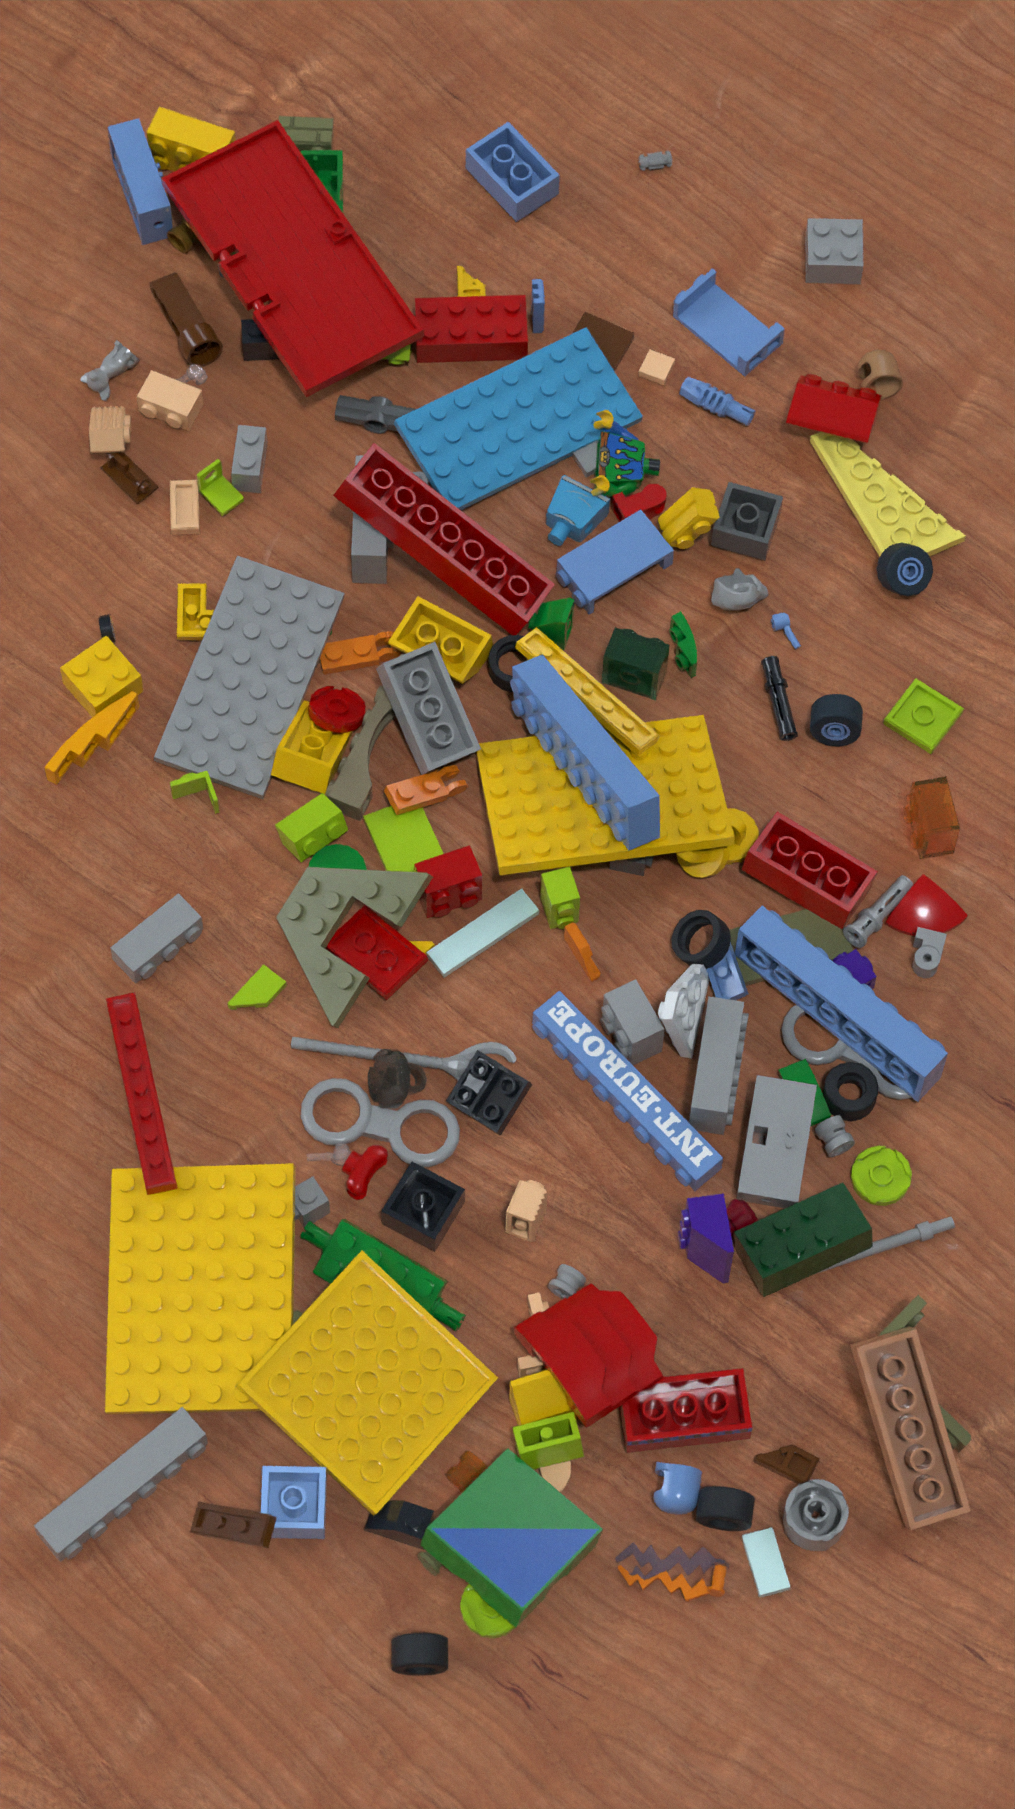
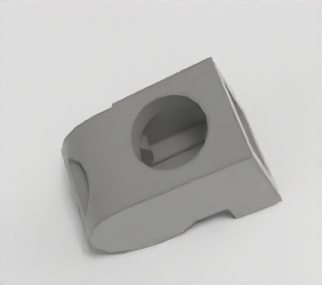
M921 927L917 928L913 947L919 949L915 953L912 964L913 971L917 976L930 978L936 974L947 934Z

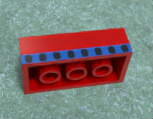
M743 1368L663 1377L620 1406L626 1453L746 1440L751 1437L752 1422Z

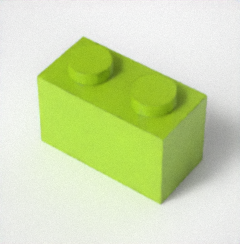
M323 793L275 824L282 844L300 862H303L348 831L342 811Z
M570 866L542 873L540 899L550 929H564L566 925L572 922H579L580 896Z
M574 1412L513 1427L519 1458L533 1470L584 1457Z

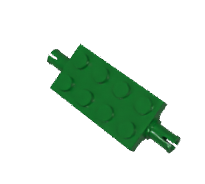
M346 1219L340 1221L333 1234L328 1233L311 1221L305 1226L304 1229L307 1231H302L300 1238L323 1250L322 1256L313 1271L315 1275L331 1284L349 1263L363 1251L435 1319L452 1328L455 1332L462 1325L460 1321H464L466 1315L443 1302L442 1292L448 1283L446 1279Z

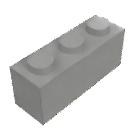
M178 893L110 947L112 959L135 984L142 978L147 979L156 971L158 965L165 960L173 959L179 952V948L187 942L195 941L201 935L203 930L202 917Z

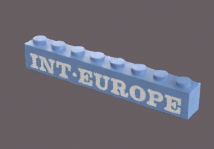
M560 990L533 1012L532 1028L541 1039L546 1038L553 1045L552 1048L560 1059H567L573 1065L572 1068L575 1074L582 1081L587 1080L593 1086L594 1093L601 1101L605 1102L607 1100L611 1104L618 1119L623 1123L627 1121L634 1128L636 1137L642 1143H648L655 1150L654 1154L662 1164H669L676 1171L675 1176L684 1186L689 1185L696 1191L722 1169L723 1157Z

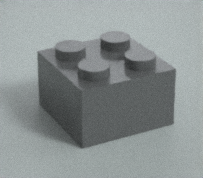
M729 482L719 509L720 518L713 527L711 546L766 561L781 515L783 496Z

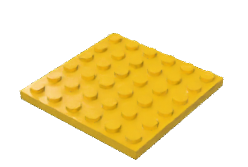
M361 1251L236 1387L321 1467H326V1472L374 1516L498 1377L367 1254Z

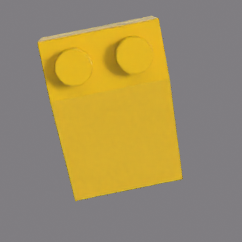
M304 700L276 749L271 775L309 788L312 791L326 794L327 787L336 775L354 730L347 733H335L324 730L310 718L308 712L309 702Z

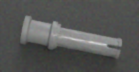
M901 875L870 908L862 909L858 914V919L853 924L847 925L843 930L847 941L855 947H864L867 943V938L873 932H878L881 929L883 919L899 904L913 886V882L908 877ZM894 895L892 900L885 906V903Z

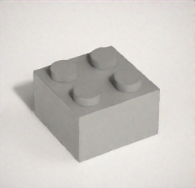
M808 218L805 235L806 283L861 284L863 271V220Z
M635 979L604 994L600 1022L606 1034H612L615 1039V1048L632 1065L662 1052L665 1028L637 980Z

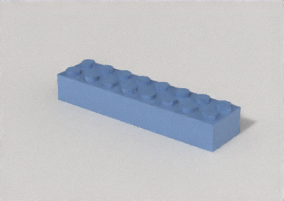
M542 654L512 666L513 679L510 681V685L513 690L514 700L511 702L515 715L525 721L528 731L537 736L544 751L550 752L554 757L557 767L567 773L571 784L580 789L587 804L593 805L597 810L600 820L610 826L616 840L622 841L628 850H632L660 838L659 794Z
M761 906L739 928L735 956L917 1102L941 1078L948 1055L944 1046L939 1041L931 1040L923 1034L921 1028L915 1022L907 1021L891 1003H884L879 999L871 987L864 983L861 984L854 979L847 968L842 965L838 966L830 960L823 949L811 945L799 930L791 929L775 911H769L764 906Z

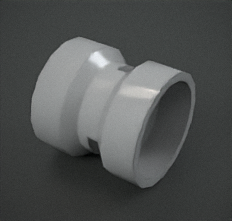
M840 1115L826 1119L815 1128L818 1138L825 1142L824 1149L829 1157L843 1154L855 1144L852 1135L844 1129L845 1122Z

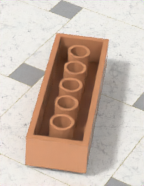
M909 1326L851 1344V1350L904 1526L913 1530L970 1512L969 1503L917 1329Z

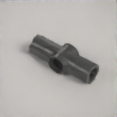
M340 395L336 404L335 420L364 425L368 431L381 434L387 430L398 431L394 426L395 419L416 409L393 405L389 399L381 396L365 400Z

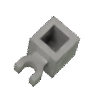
M313 1176L295 1186V1220L298 1219L303 1228H305L309 1221L314 1223L330 1213L329 1200Z

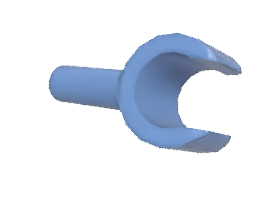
M778 613L772 615L771 625L773 630L783 629L794 649L800 648L801 645L790 627L788 614Z

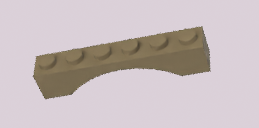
M380 686L376 692L374 699L376 703L373 709H368L364 715L362 722L364 727L361 733H355L351 741L350 749L352 750L349 756H344L339 764V775L336 781L332 780L326 790V796L342 811L343 815L360 822L373 798L372 783L368 771L372 750L382 731L396 718L383 686Z

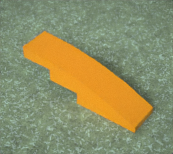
M133 691L84 723L46 764L47 780L57 785L72 763L83 768L98 746L109 751L138 710V694Z

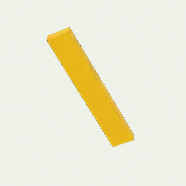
M537 627L516 642L515 648L528 660L543 654L597 721L637 756L658 741V733Z

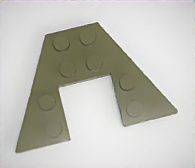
M307 867L276 918L332 1026L339 1028L370 979L325 949L353 903L358 899L402 927L432 880L433 876L423 872Z

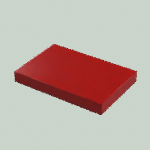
M366 905L360 908L335 932L325 948L368 976L370 979L366 984L385 1000H388L428 962L427 955Z

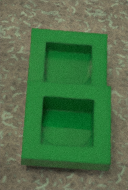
M806 1059L778 1069L780 1079L817 1085L811 1126L831 1117L821 1089Z

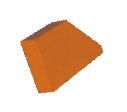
M572 922L564 927V940L591 982L600 978L601 973L591 958L593 953L590 945L576 923Z

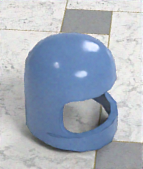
M656 1462L655 1473L664 1477L662 1488L654 1492V1501L657 1507L666 1513L674 1515L692 1512L698 1504L702 1471L686 1465Z

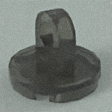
M381 1049L373 1057V1060L376 1061L374 1067H370L368 1071V1088L371 1098L374 1102L379 1103L380 1108H398L404 1103L407 1095H414L425 1088L427 1077L424 1070L417 1064L408 1063L401 1051L397 1049ZM410 1074H412L415 1079L414 1086L410 1084Z

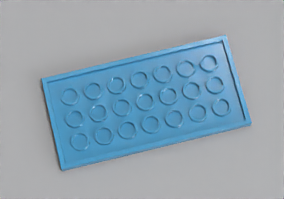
M585 327L395 419L394 426L434 490L458 509L463 510L572 456L573 452L597 441L601 431H604V429H595L593 426L595 421L601 420L596 415V412L610 411L613 415V420L625 429L641 422L643 415Z

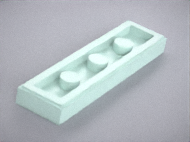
M521 888L427 951L426 955L443 978H445L539 915V909Z

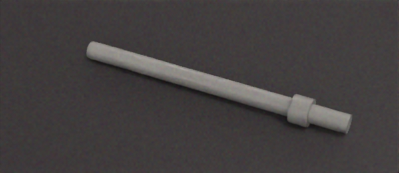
M950 1216L932 1223L925 1221L916 1224L914 1229L874 1241L872 1248L820 1272L913 1241L920 1240L923 1242L932 1239L935 1234L955 1228L953 1218Z

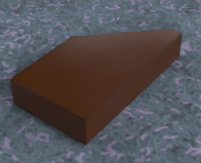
M791 1444L781 1447L779 1450L756 1455L754 1463L801 1485L809 1482L820 1458Z

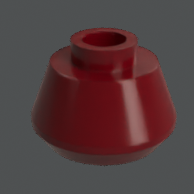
M733 1199L726 1207L730 1232L733 1237H735V1231L758 1221L752 1208L742 1199Z

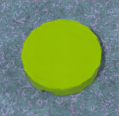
M875 1146L867 1148L857 1156L852 1166L851 1182L854 1191L861 1199L872 1205L886 1206L896 1203L905 1196L910 1187L912 1171L908 1160L901 1152L895 1149L893 1151L886 1148V1146Z
M470 1584L467 1585L462 1595L460 1610L463 1621L472 1632L481 1637L494 1639L506 1636L515 1629L511 1623L487 1604Z

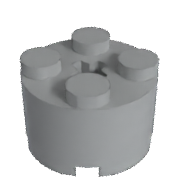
M821 1479L810 1480L796 1486L790 1492L783 1512V1526L786 1536L797 1546L810 1551H826L837 1543L844 1532L849 1515L848 1505L841 1490L833 1483ZM814 1511L820 1513L817 1519L811 1517Z

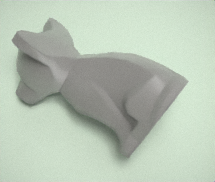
M118 340L114 343V349L104 358L100 368L85 373L81 377V382L87 383L89 388L99 392L103 401L108 400L110 396L109 379L119 376L129 368H133L140 361Z

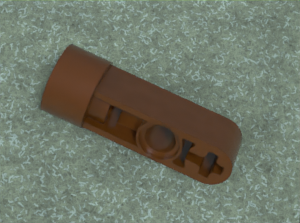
M174 272L150 282L152 294L178 338V346L189 365L203 367L215 361L220 356L223 345L213 327L205 322L178 274Z

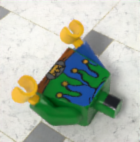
M610 411L596 412V415L601 420L595 421L593 426L595 429L603 428L604 431H601L597 440L595 478L590 480V483H594V489L591 490V494L593 496L602 494L612 498V495L623 492L624 496H627L640 488L644 475H659L660 459L645 458V443L639 441L636 436L615 422Z

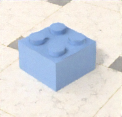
M263 1466L261 1513L277 1517L271 1538L325 1539L326 1467Z

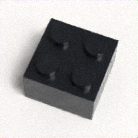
M412 1161L381 1211L382 1224L435 1252L465 1203V1189Z

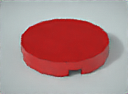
M326 686L317 689L311 695L308 712L313 722L324 730L335 733H347L356 730L362 725L366 706L364 700L354 691L344 687L339 690L334 689V686Z

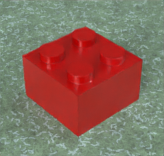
M470 845L414 864V872L428 873L433 876L419 899L426 918L433 916L437 918L449 914L451 910L460 907L470 908L482 900V873Z

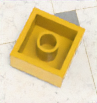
M107 636L60 667L63 684L91 717H94L105 707L132 691L138 695L144 692L140 673Z

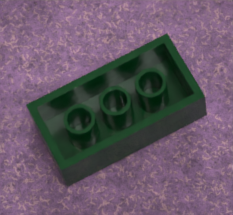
M844 1182L734 1232L736 1252L763 1297L873 1247L872 1227Z

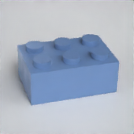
M509 122L466 149V169L516 222L559 194L560 175Z

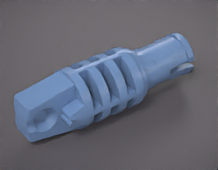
M691 377L685 379L679 392L680 395L698 407L703 406V409L710 410L713 414L718 413L717 416L721 418L726 416L733 418L747 427L755 415L756 410L735 401L731 394H725V391H718L717 387L714 386L712 388L711 384Z

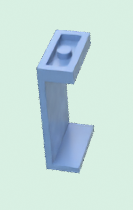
M712 268L706 275H700L694 281L693 286L686 292L681 291L676 296L673 302V317L745 377L783 344L785 328L777 322L770 328H767L715 284L716 271Z
M640 509L557 559V572L555 574L559 583L563 587L567 586L572 592V598L575 599L576 605L580 608L583 607L590 615L594 612V601L656 563L663 570L672 565L674 550Z

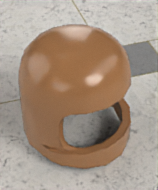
M873 350L865 354L859 361L858 375L864 380L861 388H868L873 382L876 387V394L882 395L881 400L894 396L900 391L903 385L897 361L890 352Z

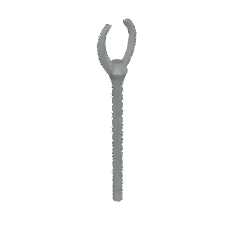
M292 1037L291 1041L292 1049L318 1051L370 1060L375 1059L377 1061L383 1060L384 1062L410 1064L434 1069L438 1068L448 1072L458 1081L477 1050L484 1054L502 1055L511 1063H515L517 1059L507 1046L497 1042L479 1043L451 1057L438 1058L435 1056L429 1057L428 1055L401 1053L399 1051L394 1052L392 1050L366 1048L364 1046L346 1045L343 1043L337 1044L335 1042Z

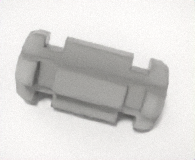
M666 151V154L655 152L648 153L646 157L643 154L639 156V166L643 171L646 167L651 170L664 168L666 164L667 167L672 166L670 151Z

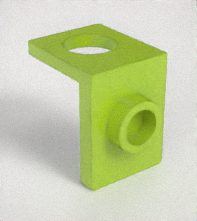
M219 459L197 474L198 491L222 516L244 501V497L223 476L222 464ZM215 470L214 473L208 479L205 480L206 476L211 471Z
M208 771L197 774L188 773L180 779L170 782L173 799L207 789L215 814L219 813L218 799Z

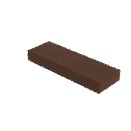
M198 1502L190 1533L269 1548L277 1517L270 1514Z

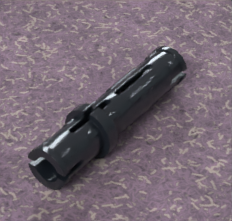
M769 656L761 660L766 679L764 686L766 692L770 694L780 734L779 737L782 741H790L798 736V732L796 731L786 692L788 684L787 680L782 676L779 658L777 656Z

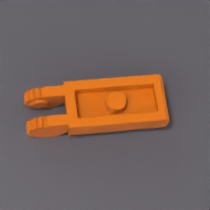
M394 631L380 632L375 636L368 635L326 643L320 657L323 674L375 666L381 662H387L399 657L401 651L394 647L383 648L378 652L376 648L388 645V641Z
M456 765L444 767L438 772L436 770L387 785L384 793L396 815H400L445 801L448 797L464 792L468 785L462 779L454 781L445 787L443 782L453 779L460 773Z

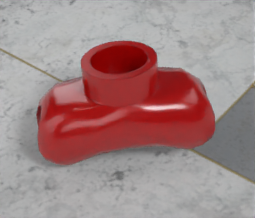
M369 1146L362 1155L352 1151L344 1163L342 1172L349 1175L346 1181V1190L353 1199L360 1200L366 1197L371 1178L378 1169L387 1164L388 1152L383 1146Z

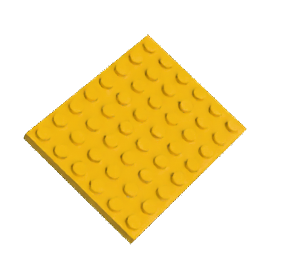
M704 715L645 722L659 734V739L639 756L632 752L608 729L603 727L659 794L660 838L632 850H628L622 841L616 840L610 826L600 820L597 810L593 805L587 804L583 793L578 787H574L571 784L567 773L557 767L554 757L550 752L544 751L537 736L479 743L481 750L475 753L499 875L735 845V836Z
M292 1163L173 1167L178 1189L147 1195L142 1168L112 1169L105 1413H175L181 1407L188 1413L261 1411L236 1385L293 1325L295 1165Z

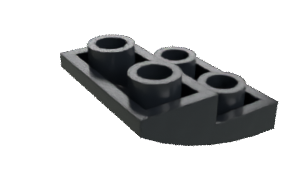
M477 1050L446 1102L501 1135L533 1084Z

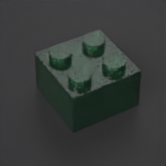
M615 627L603 656L602 683L656 700L667 673L670 645L658 638H647L638 635L631 629L622 630Z

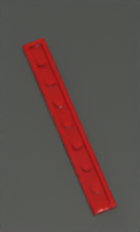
M133 992L106 998L147 1195L178 1189L136 994Z

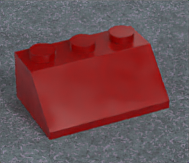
M801 375L794 391L786 423L868 443L875 427L882 395L876 394V391L871 388L862 387L856 389L849 387V384L842 381H833L832 383L823 381L818 375Z

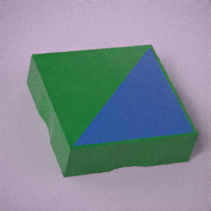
M507 1448L426 1528L421 1546L454 1575L469 1583L487 1604L516 1628L545 1599L551 1587L557 1581L567 1576L596 1547L603 1528Z

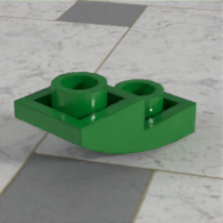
M680 611L671 616L669 634L677 644L675 656L677 666L681 671L685 670L690 678L696 676L697 648L692 630Z

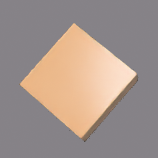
M649 350L639 370V376L665 385L675 365V359Z

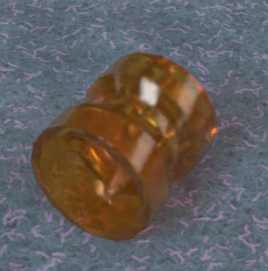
M466 1450L460 1456V1463L457 1466H451L445 1475L463 1493L488 1467L474 1453Z

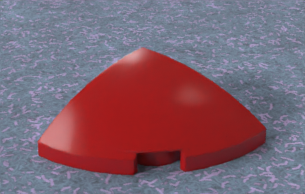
M922 874L885 921V925L910 936H916L918 927L946 933L962 924L968 915L941 887L925 874Z

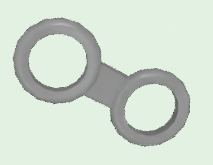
M793 1006L784 1017L781 1029L784 1044L790 1053L799 1060L806 1059L809 1064L814 1065L832 1063L837 1059L844 1062L860 1063L869 1068L876 1076L879 1086L878 1092L886 1097L898 1100L912 1098L900 1087L884 1080L875 1067L840 1039L835 1046L826 1051L816 1052L800 1045L795 1038L794 1025L806 1012L799 1006Z
M331 1078L319 1082L312 1087L301 1104V1119L305 1130L315 1140L326 1145L342 1146L364 1136L389 1142L393 1152L408 1164L413 1161L422 1167H432L443 1163L453 1155L459 1143L460 1127L456 1116L445 1105L434 1100L419 1099L407 1103L398 1111L371 1105L368 1094L358 1084L347 1079ZM335 1091L351 1095L358 1102L360 1108V1116L356 1124L343 1132H329L322 1129L315 1122L313 1108L317 1100L324 1094ZM431 1113L438 1116L445 1123L448 1137L441 1148L429 1154H418L409 1150L404 1145L400 1136L401 1128L404 1122L412 1115Z

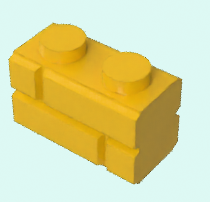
M692 487L658 518L660 529L663 530L662 536L670 546L678 547L679 549L690 548L694 545V540L697 537L710 531L711 525L720 518L717 506L714 505L716 502L713 492L707 489Z

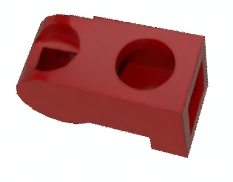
M655 483L648 484L643 491L629 497H625L623 492L612 495L611 510L618 522L640 509L648 519H652L665 510L667 493L663 486Z

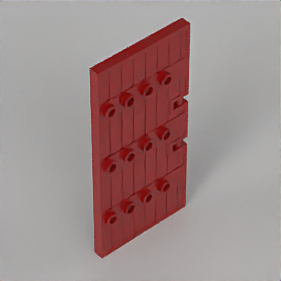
M278 120L162 177V186L212 260H221L219 262V270L246 310H255L253 312V320L306 398L424 337V329ZM268 301L270 304L265 306L264 302Z

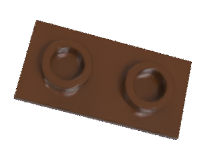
M109 452L106 454L108 460L101 466V469L137 504L159 488L124 452Z

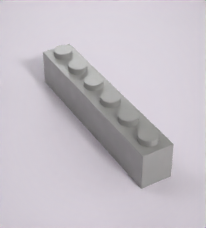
M181 1407L36 1523L34 1527L37 1535L60 1562L66 1557L67 1559L75 1557L82 1550V1544L91 1537L92 1539L98 1538L107 1530L108 1523L115 1518L121 1519L131 1511L133 1503L139 1498L146 1499L157 1489L156 1485L164 1478L171 1479L181 1470L182 1467L180 1465L189 1458L193 1460L199 1457L205 1451V1445L208 1444L206 1433L188 1412Z

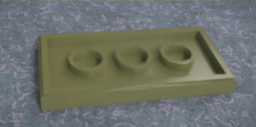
M807 909L780 916L783 922L791 929L799 930L811 945L823 949L832 961L843 952L848 954L853 951L851 943L847 941L843 934L844 928H838ZM740 927L729 929L734 953ZM736 957L746 986L766 981Z

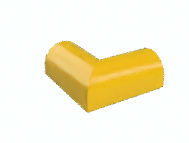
M178 584L177 640L203 639L214 613V610H206L207 584Z

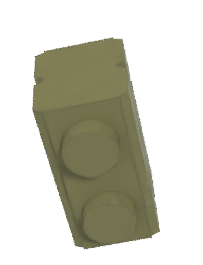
M279 116V122L299 151L333 150V118Z

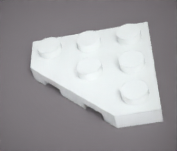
M691 964L667 990L665 1001L661 1002L659 1006V1019L662 1020L665 1030L669 1034L672 1044L676 1047L680 1057L692 1058L710 980L705 966L701 964Z

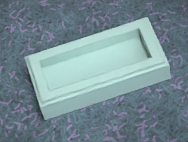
M773 1528L742 1535V1542L759 1598L790 1590V1583Z

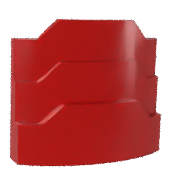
M590 1283L569 1298L565 1297L544 1312L538 1311L514 1327L515 1336L531 1357L538 1356L565 1391L569 1407L585 1428H588L663 1378L662 1372L654 1361L657 1336L621 1291L599 1290Z

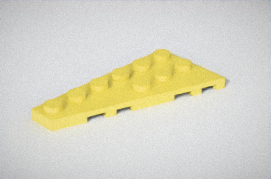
M819 432L811 436L810 443L879 557L886 548L901 542L920 547L930 557L965 541L966 536L960 530H954L946 523L947 519L940 513H934L925 505V501L894 474H888L881 468L882 464L875 458L871 459L861 451L860 446L855 441L825 432Z

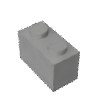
M238 425L231 471L232 485L237 491L261 493L268 446L266 427Z

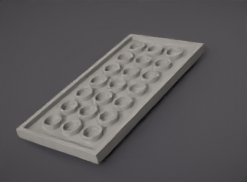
M237 556L156 750L154 761L187 773L197 774L208 771L212 782L264 799L272 779L271 772L276 749L303 702L345 598V593Z

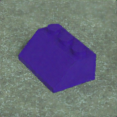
M724 1194L687 1198L686 1207L684 1210H681L682 1220L679 1221L680 1231H678L680 1249H686L687 1259L721 1283H728L734 1249Z

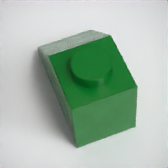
M564 598L541 603L538 613H534L530 618L528 629L533 630L537 627L557 646L565 650L573 628L575 599Z

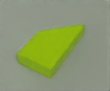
M263 964L228 1002V1008L236 1010L239 1007H267L287 986L286 981Z

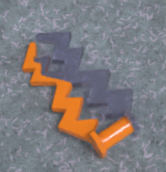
M633 1542L616 1557V1562L620 1563L633 1554L641 1568L647 1563H650L653 1568L644 1576L637 1565L631 1574L624 1567L618 1565V1570L629 1587L638 1581L644 1591L655 1580L659 1579L671 1595L681 1589L686 1602L706 1595L720 1598L724 1595L725 1591L723 1589L729 1564L725 1560L715 1559L704 1546L691 1559L678 1546L665 1560H661L651 1545L642 1554ZM678 1562L687 1576L699 1565L703 1574L711 1566L714 1568L712 1583L709 1587L706 1586L702 1578L691 1588L682 1573L672 1581L668 1571Z

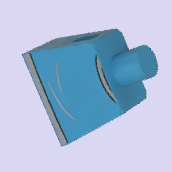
M563 475L547 510L546 524L552 528L548 534V539L557 546H561L567 537L577 542H582L609 514L610 498L602 494L593 496L591 494L592 489Z

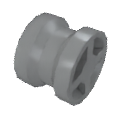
M561 1264L557 1269V1277L549 1282L548 1288L561 1299L569 1298L576 1293L579 1287L585 1284L586 1278L575 1268Z

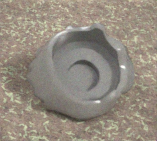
M736 568L732 575H724L714 580L711 601L713 605L720 607L722 610L737 611L750 608L761 599L768 597V590L755 575H745L741 569Z

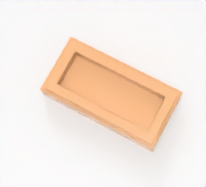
M197 480L170 481L171 535L200 534Z

